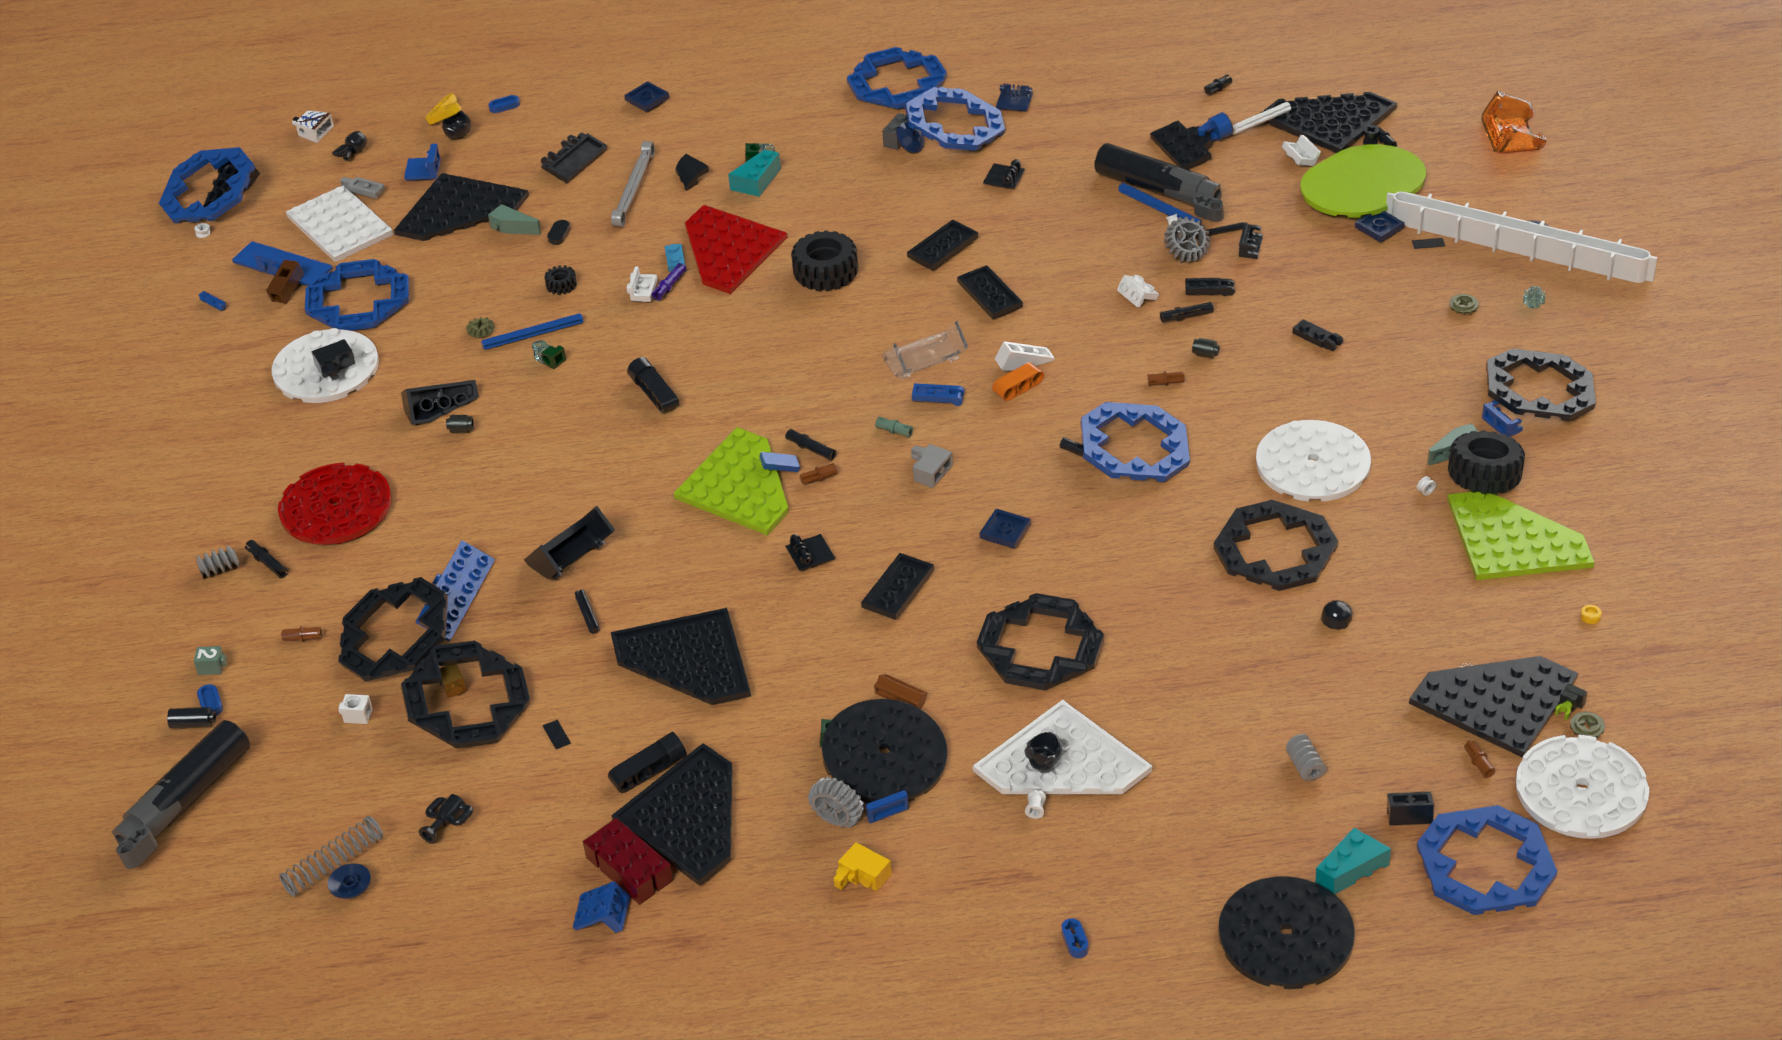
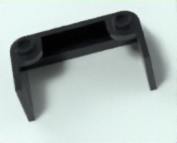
M596 506L583 518L544 545H540L524 561L530 568L546 579L552 578L555 580L563 574L561 570L593 547L598 549L606 543L604 539L611 535L615 529L599 507Z

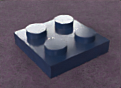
M647 81L625 94L624 97L625 101L647 112L667 100L669 92Z
M1383 211L1373 216L1372 214H1367L1357 220L1355 228L1382 242L1402 230L1405 222Z
M995 509L980 531V539L1015 549L1030 527L1031 519Z

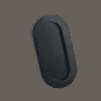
M567 220L554 222L547 234L550 244L558 245L565 240L570 231V224Z

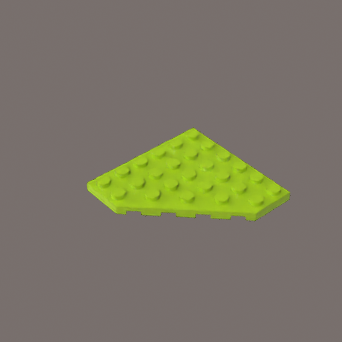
M738 427L673 493L674 499L767 536L789 513L777 470L763 469L759 458L761 452L771 453L768 439Z
M1476 491V493L1464 492L1447 495L1451 513L1476 580L1594 568V559L1585 537L1581 533L1495 494H1481V492Z

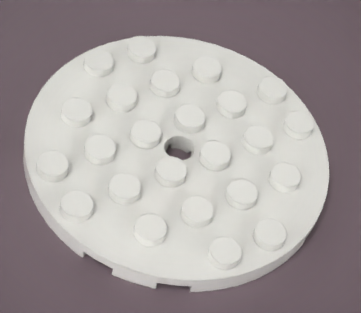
M337 328L313 331L292 341L279 352L272 365V377L276 388L280 389L283 395L290 399L298 398L306 403L330 402L347 397V393L353 390L359 391L368 384V379L374 376L378 369V353L372 341L360 333ZM345 339L352 349L355 364L340 369V372L337 374L339 379L332 381L329 376L323 378L315 366L311 351Z
M1321 420L1292 421L1276 427L1261 440L1256 452V467L1262 480L1274 491L1282 495L1283 493L1292 495L1293 499L1301 501L1321 499V502L1345 497L1362 486V482L1365 478H1368L1371 466L1370 451L1365 442L1356 433L1341 425Z
M1565 735L1546 739L1527 751L1517 769L1516 791L1525 810L1545 827L1576 838H1604L1629 829L1642 817L1649 797V786L1643 768L1632 755L1611 742L1606 744L1597 741V737L1578 735V738H1566ZM1577 784L1586 785L1587 789L1577 787Z

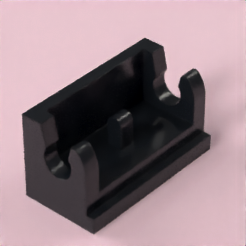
M1244 222L1239 242V257L1258 259L1263 234L1254 233L1253 230H1261L1259 225Z
M1431 792L1387 793L1389 826L1431 824L1434 815V803Z

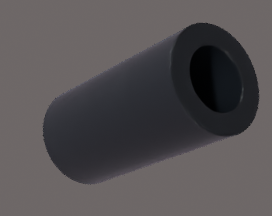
M211 707L170 708L167 714L168 726L170 729L212 727L213 723L216 722V712Z

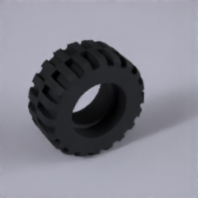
M824 230V232L816 231L814 234L809 233L804 238H800L791 251L793 275L796 281L810 290L831 291V289H840L841 286L848 285L858 272L855 243L845 234H839L837 231L829 232Z
M1486 430L1464 433L1457 437L1451 445L1448 463L1449 475L1457 485L1460 484L1462 488L1470 489V491L1475 493L1476 491L1481 492V494L1505 493L1508 490L1514 489L1521 482L1525 452L1518 442L1516 443L1515 439L1512 437L1508 438L1505 434H1497L1494 431L1486 432Z

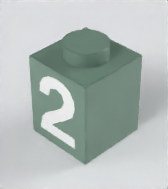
M221 646L197 647L193 662L198 675L222 674L223 667L227 664L226 654H223Z

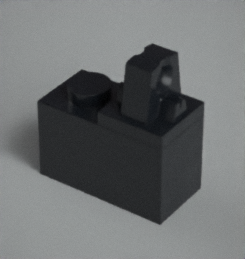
M345 339L311 351L315 366L322 377L326 378L329 376L332 381L339 379L337 374L340 372V369L355 364L352 349Z

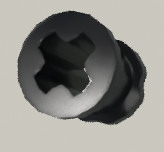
M1368 125L1364 127L1365 138L1363 139V145L1378 143L1376 137L1379 128L1377 126Z

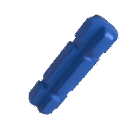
M206 291L199 293V299L220 311L227 308L225 301Z

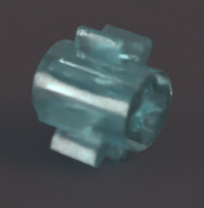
M1531 286L1528 291L1524 290L1523 303H1527V306L1530 308H1538L1540 304L1545 303L1546 292H1542V289L1538 286Z

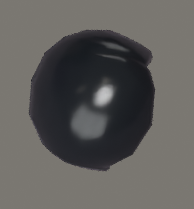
M1340 600L1328 602L1322 610V623L1331 629L1347 628L1353 615L1351 606Z

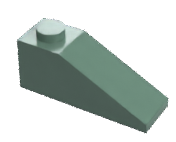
M502 204L488 214L490 227L501 233L541 234L538 219Z
M1471 423L1454 428L1429 449L1428 465L1448 461L1451 445L1454 440L1464 433L1478 432L1474 425Z

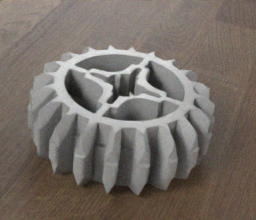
M1187 216L1184 219L1180 217L1177 221H1172L1164 233V243H1167L1165 249H1170L1169 254L1173 253L1174 259L1179 257L1180 262L1184 259L1187 263L1191 260L1195 262L1197 259H1201L1210 247L1209 241L1211 237L1207 236L1209 231H1204L1205 225L1200 226V221L1194 222V217L1191 220ZM1175 233L1177 234V238L1179 240L1178 243L1175 239ZM1196 236L1199 240V246L1197 245L1198 242L1195 239Z
M821 778L813 784L808 795V803L812 806L811 809L816 811V815L820 816L822 821L825 820L841 828L845 826L851 828L852 825H855L861 818L864 810V803L860 800L861 797L856 795V790H852L849 785H845L843 781L839 782L836 778Z

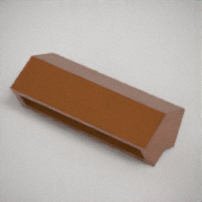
M886 673L879 675L877 682L874 684L875 694L886 699L911 704L919 709L924 705L928 692Z

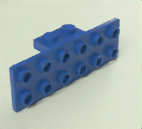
M251 241L232 259L235 264L274 276L283 260L297 261L304 272L299 283L307 286L315 285L319 282L318 279L333 269L332 265Z
M463 540L459 543L443 573H438L432 582L448 595L446 641L452 639L494 562V558ZM424 604V607H423L422 611L420 612L418 618H417L416 621H415V622H416L417 624H419L420 626H422V625L419 623L418 619H419V618L427 611V609L429 608V607H428L427 605H425V604Z

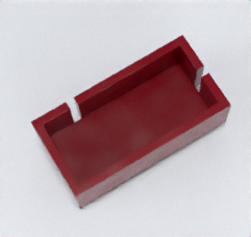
M617 818L582 841L586 858L597 868L600 867L601 872L618 884L639 905L655 895L652 876L655 889L658 892L673 881L671 865Z

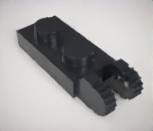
M1186 278L1185 294H1222L1224 296H1232L1235 294V282L1230 278Z
M1304 319L1292 329L1294 335L1327 350L1334 351L1337 347L1336 345L1343 343V337L1337 333H1331Z

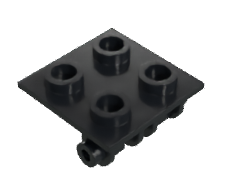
M1018 159L1012 160L1011 166L994 163L983 184L1015 189L1025 169L1021 168V163Z
M793 534L790 536V544L785 546L799 571L835 560V556L821 534L801 540L799 535Z

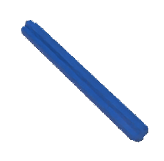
M1121 183L1119 185V192L1168 216L1177 214V218L1181 217L1184 219L1187 216L1189 220L1194 217L1128 184ZM1194 217V222L1200 221L1199 225L1201 226V220Z
M581 313L487 338L481 341L484 350L578 325L583 323V316Z

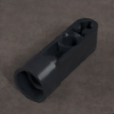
M639 357L629 364L627 374L643 390L662 414L679 407L678 397L657 373L655 367L647 358Z
M672 731L613 767L608 773V779L620 793H626L667 767L682 760L687 756V752L679 737Z

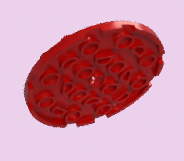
M345 463L328 464L312 469L299 476L300 480L296 483H290L283 492L282 500L278 503V514L286 532L300 541L319 545L341 544L360 538L375 528L385 518L391 506V491L386 478L380 472L370 470L369 466L355 463L354 466L345 465Z

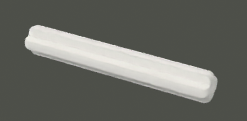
M1285 102L1234 124L1232 135L1291 111L1290 104Z

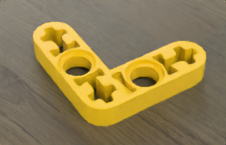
M453 93L446 95L425 116L429 125L451 117L461 110Z

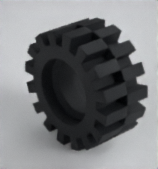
M558 265V268L554 266L552 267L553 270L548 269V272L544 275L546 289L554 295L555 293L557 295H560V293L565 295L566 292L570 293L571 289L574 290L577 286L575 271L570 266L568 268L566 265L563 267Z

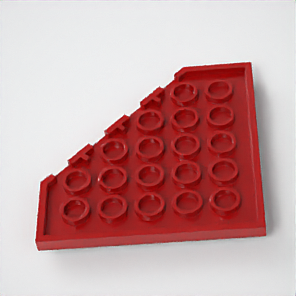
M702 205L685 222L686 232L702 284L728 294H732L787 239V232L707 205Z

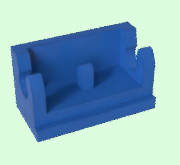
M1496 400L1483 404L1482 419L1497 432L1507 435L1508 438L1522 432L1523 427L1517 425L1522 420L1518 418L1512 421L1499 407L1495 408L1494 406L1499 405Z

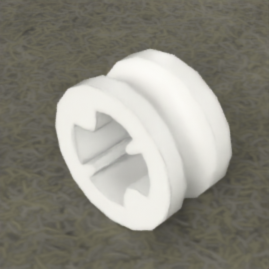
M201 223L194 227L198 238H205L211 233L210 226L206 223Z
M1428 476L1423 477L1417 484V490L1425 496L1430 495L1436 488V482Z

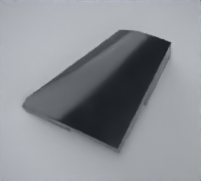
M685 154L678 161L675 171L681 183L683 182L684 189L688 191L698 184L697 178L709 171V166Z

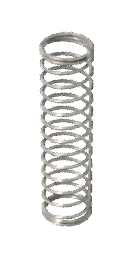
M367 816L363 819L362 824L356 823L355 828L350 827L349 833L342 832V838L337 836L335 837V842H328V847L321 846V852L315 850L314 856L307 855V861L300 860V866L294 864L293 870L286 869V873L282 872L279 874L284 888L293 897L299 895L297 887L288 876L287 871H291L299 885L306 890L305 884L295 872V866L301 869L308 883L313 885L312 879L302 867V861L308 864L314 877L320 880L319 874L309 863V857L316 861L320 871L327 876L325 868L316 858V852L322 855L329 869L334 871L332 863L323 853V848L328 849L335 863L341 866L340 860L330 849V843L336 846L344 861L348 862L346 854L337 844V838L343 841L349 854L355 857L354 851L344 840L343 834L350 836L357 851L362 853L360 845L351 835V829L357 832L362 844L369 848L368 842L358 831L357 825H361L364 828L366 835L372 843H376L375 838L378 840L383 839V832L378 823L371 816ZM371 824L376 828L379 835L374 831Z

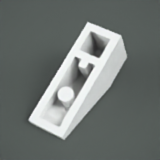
M1003 341L995 357L999 367L1004 371H1013L1029 362L1037 366L1055 359L1046 347Z

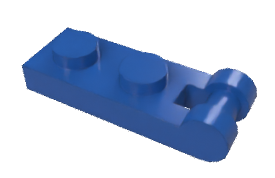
M914 383L912 401L944 402L960 406L963 402L965 389L962 386Z

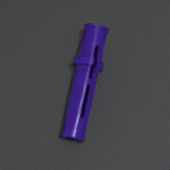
M678 263L668 276L659 282L658 287L652 292V297L654 299L657 298L659 301L666 293L670 292L674 283L686 272V266L684 264L681 266V263Z

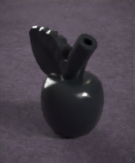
M354 131L346 137L345 144L336 148L332 154L343 157L345 161H349L352 152L360 153L364 150L367 138L362 132Z

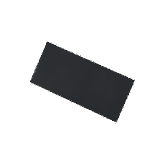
M1443 238L1412 240L1414 249L1445 246Z
M558 720L542 725L555 749L571 744Z

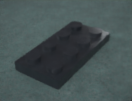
M952 219L907 251V257L933 271L976 240L978 232Z
M988 265L957 276L959 285L992 319L1023 307V301Z
M899 553L862 600V608L896 620L932 574L934 564Z

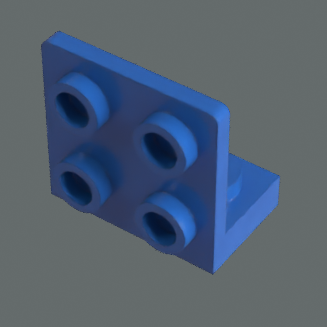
M431 144L430 150L427 151V158L408 159L404 175L405 180L437 179L441 160L438 144Z
M614 881L582 893L579 898L573 928L579 930L602 921L615 933L622 931L630 895Z

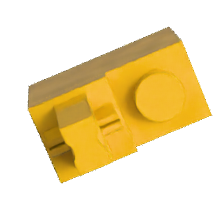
M855 842L838 861V869L833 878L834 886L842 890L850 882L856 885L860 882L864 887L878 891L892 875L891 860Z

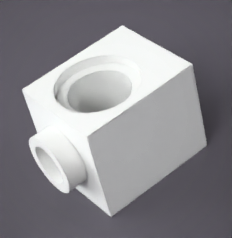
M345 694L343 702L339 704V714H342L344 723L368 724L373 710L369 695Z

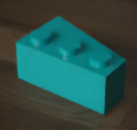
M763 150L728 174L730 190L760 197L781 170L779 153Z
M1353 828L1316 867L1315 883L1337 894L1355 884L1356 880L1372 875L1373 871L1380 867L1385 868L1389 866L1391 848Z

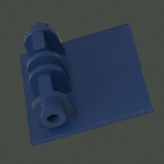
M1011 84L1000 85L1001 93L995 108L1017 111L1028 110L1033 95L1032 87L1017 85V90H1015V84L1012 85V88Z

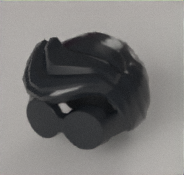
M459 111L457 114L443 119L442 129L448 138L459 139L470 131L471 121L467 114Z
M1052 732L1040 733L1033 737L1027 743L1024 750L1030 765L1042 774L1050 773L1062 756L1061 740Z

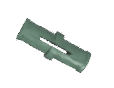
M880 416L876 419L875 427L890 431L891 434L896 433L910 438L913 433V426L899 423L898 420H889Z

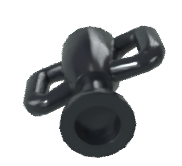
M455 794L449 795L448 798L438 797L433 800L425 811L428 818L436 820L431 826L421 827L418 832L426 842L434 844L437 841L436 832L442 825L451 823L455 826H461L473 814L474 809L471 805L465 804Z

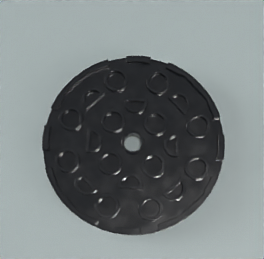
M871 699L845 708L832 719L823 736L822 757L827 774L831 775L832 778H836L839 782L843 781L852 790H856L855 793L861 797L860 800L871 803L905 790L909 802L914 800V797L929 792L942 777L947 761V744L938 724L921 709L898 700ZM887 747L890 752L884 754L881 753L879 750L886 749Z
M1289 876L1263 878L1240 888L1224 905L1218 927L1219 942L1225 952V957L1237 971L1259 984L1270 987V984L1284 986V989H1303L1304 985L1313 983L1318 985L1334 977L1348 962L1352 954L1355 936L1352 917L1344 903L1334 893L1315 882ZM1291 929L1292 933L1283 934L1280 930Z

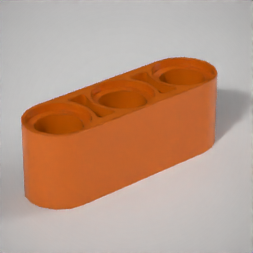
M1026 363L997 379L992 385V391L1005 401H1009L1040 384L1044 379V372L1032 363Z

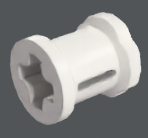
M1032 790L1027 796L1028 805L1025 808V814L1032 819H1038L1044 815L1043 804L1045 803L1046 795L1042 791Z

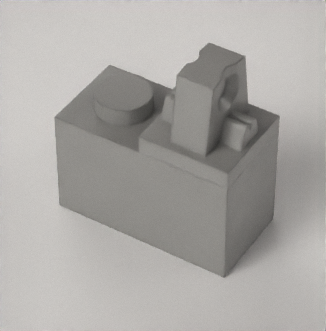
M929 444L926 448L914 446L911 449V457L918 461L912 469L915 482L934 488L953 466L952 452L932 444Z

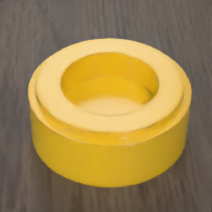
M1586 605L1581 609L1580 618L1585 623L1596 624L1601 620L1602 611L1595 605Z

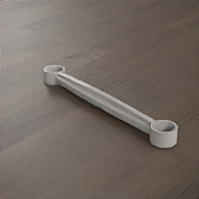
M642 142L641 155L629 177L618 208L612 211V226L624 227L626 212L642 180L649 158L654 157V142Z

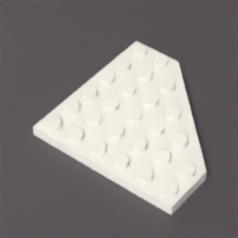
M1061 700L974 764L973 772L1001 794H1028L1032 790L1042 791L1045 794H1124L1152 772V765L1071 705ZM1052 732L1061 740L1062 756L1050 773L1042 774L1030 765L1024 750L1027 743L1033 737L1040 733Z

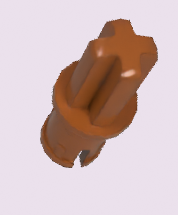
M1164 371V373L1147 375L1148 386L1160 384L1167 386V384L1184 382L1183 372L1166 373Z
M834 463L820 468L815 467V470L800 474V481L802 484L816 480L822 481L823 478L836 475L837 468Z
M300 626L299 629H284L281 632V637L283 641L300 640L301 642L309 639H322L321 627L304 628L303 626Z
M1467 741L1464 749L1471 757L1472 764L1478 767L1484 778L1494 775L1495 768L1488 761L1487 754L1481 751L1475 741Z

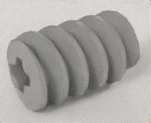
M226 545V552L222 548L218 549V554L212 550L211 557L204 553L203 560L199 555L196 556V562L202 578L203 573L210 577L211 570L218 574V568L225 572L226 565L230 569H233V563L238 567L240 566L234 548L232 549L229 545Z
M1298 734L1287 742L1286 751L1302 779L1313 781L1321 778L1326 773L1327 768L1323 764L1318 752H1316L1313 743L1309 740L1308 735Z

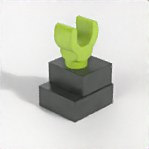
M1568 683L1561 693L1560 703L1556 706L1555 715H1558L1559 712H1565V720L1569 719L1571 711L1574 712L1577 707L1582 709L1586 704L1587 691Z

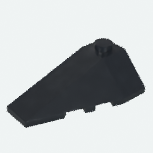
M230 161L218 168V177L213 180L212 184L214 187L207 195L203 205L204 208L231 190L226 180L238 173V171ZM256 168L254 172L250 173V182L247 189L252 186L260 175Z
M476 380L409 388L401 392L403 408L411 425L429 423L479 397Z

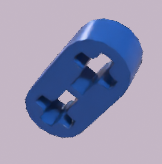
M1073 918L1064 920L1061 925V932L1069 954L1074 958L1085 957L1089 951L1088 940L1081 923ZM1068 928H1072L1073 930H1075V934H1072L1071 930ZM1075 942H1078L1079 947L1082 948L1078 949V947L1075 946Z

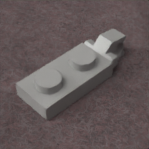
M343 177L340 180L341 186L344 185L350 192L375 199L385 190L384 184L359 177L355 179Z

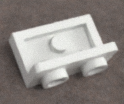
M1300 135L1297 143L1284 141L1282 145L1286 154L1292 157L1299 166H1314L1321 153L1304 135Z
M635 267L633 273L630 274V283L627 284V294H630V300L651 302L652 292L655 290L658 280L657 275L640 274L639 267Z
M1124 275L1117 288V291L1136 307H1141L1144 299L1157 300L1159 296L1154 287L1145 283L1144 279L1139 275Z

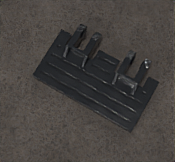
M581 132L577 137L570 134L567 140L561 142L563 148L557 154L550 151L547 153V157L541 158V168L567 184L607 150V145L588 133L584 134Z

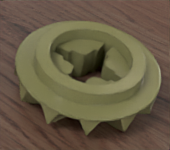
M1458 294L1450 299L1449 305L1456 314L1462 313L1464 315L1468 313L1471 315L1472 312L1477 311L1479 302L1472 295Z
M482 317L480 319L474 318V321H469V324L466 326L467 333L476 338L488 336L495 328L493 320H489L488 317L484 319Z
M1580 712L1571 718L1570 728L1573 729L1574 735L1579 734L1599 738L1600 734L1604 733L1605 723L1597 714ZM1585 722L1589 727H1591L1590 729H1587L1586 726H1584Z

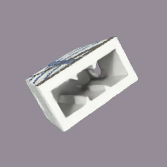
M306 111L300 118L294 117L292 120V124L296 126L300 137L316 143L334 127L331 113Z

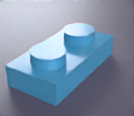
M681 244L665 246L669 272L678 263H681V266L682 264L685 265Z

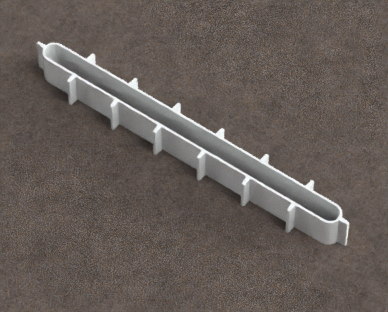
M1402 191L1395 194L1387 193L1386 205H1388V210L1386 212L1405 222L1404 226L1418 229V234L1426 231L1455 238V243L1463 240L1492 247V252L1500 249L1530 257L1531 262L1534 258L1569 266L1568 271H1571L1574 267L1606 275L1608 281L1611 277L1635 283L1653 282L1657 257L1651 256L1650 252L1645 249L1621 244L1622 239H1619L1617 243L1583 235V230H1580L1579 233L1545 226V221L1543 220L1540 224L1508 217L1505 211L1502 215L1470 208L1469 203L1462 206L1432 199V194L1424 197Z

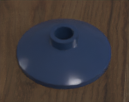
M907 122L902 123L897 128L898 142L906 151L918 153L923 149L925 141L920 130H913L908 126Z
M355 863L345 864L331 873L327 883L328 889L337 898H354L368 889L371 883V875L369 870L363 865Z

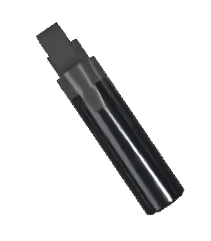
M1105 143L1099 148L1094 161V168L1097 173L1194 206L1195 215L1204 219L1219 222L1224 218L1221 184L1210 181L1208 176L1110 143Z
M228 720L221 721L123 814V821L111 832L119 844L116 851L125 868H136L150 856L158 846L155 838L170 826L250 748L247 734L236 723Z

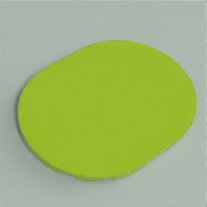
M1380 144L1359 145L1344 149L1310 168L1301 179L1300 192L1308 205L1328 215H1347V218H1361V215L1372 214L1373 216L1388 210V205H1386L1387 193L1395 194L1401 191L1412 194L1417 193L1424 185L1426 168L1421 159L1407 150Z

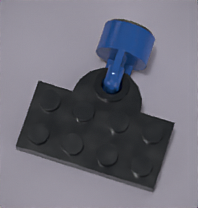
M1221 112L1208 118V121L1202 126L1186 128L1177 120L1151 132L1150 138L1177 166L1189 170L1212 159L1211 153L1207 150L1212 146L1211 142L1214 140L1219 141L1232 135L1233 125L1228 115Z

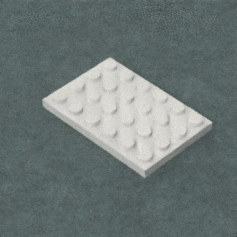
M344 185L286 211L287 217L334 262L340 261L393 235V230L345 188Z

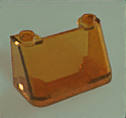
M1500 91L1495 93L1481 117L1494 152L1502 154L1536 151L1545 146L1547 140L1544 134H1532L1528 124L1529 119L1534 115L1531 102Z

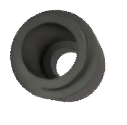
M1204 338L1194 339L1192 353L1212 359L1215 355L1218 356L1220 345H1217V341Z
M450 415L449 419H446V428L450 429V433H469V431L474 429L473 416Z

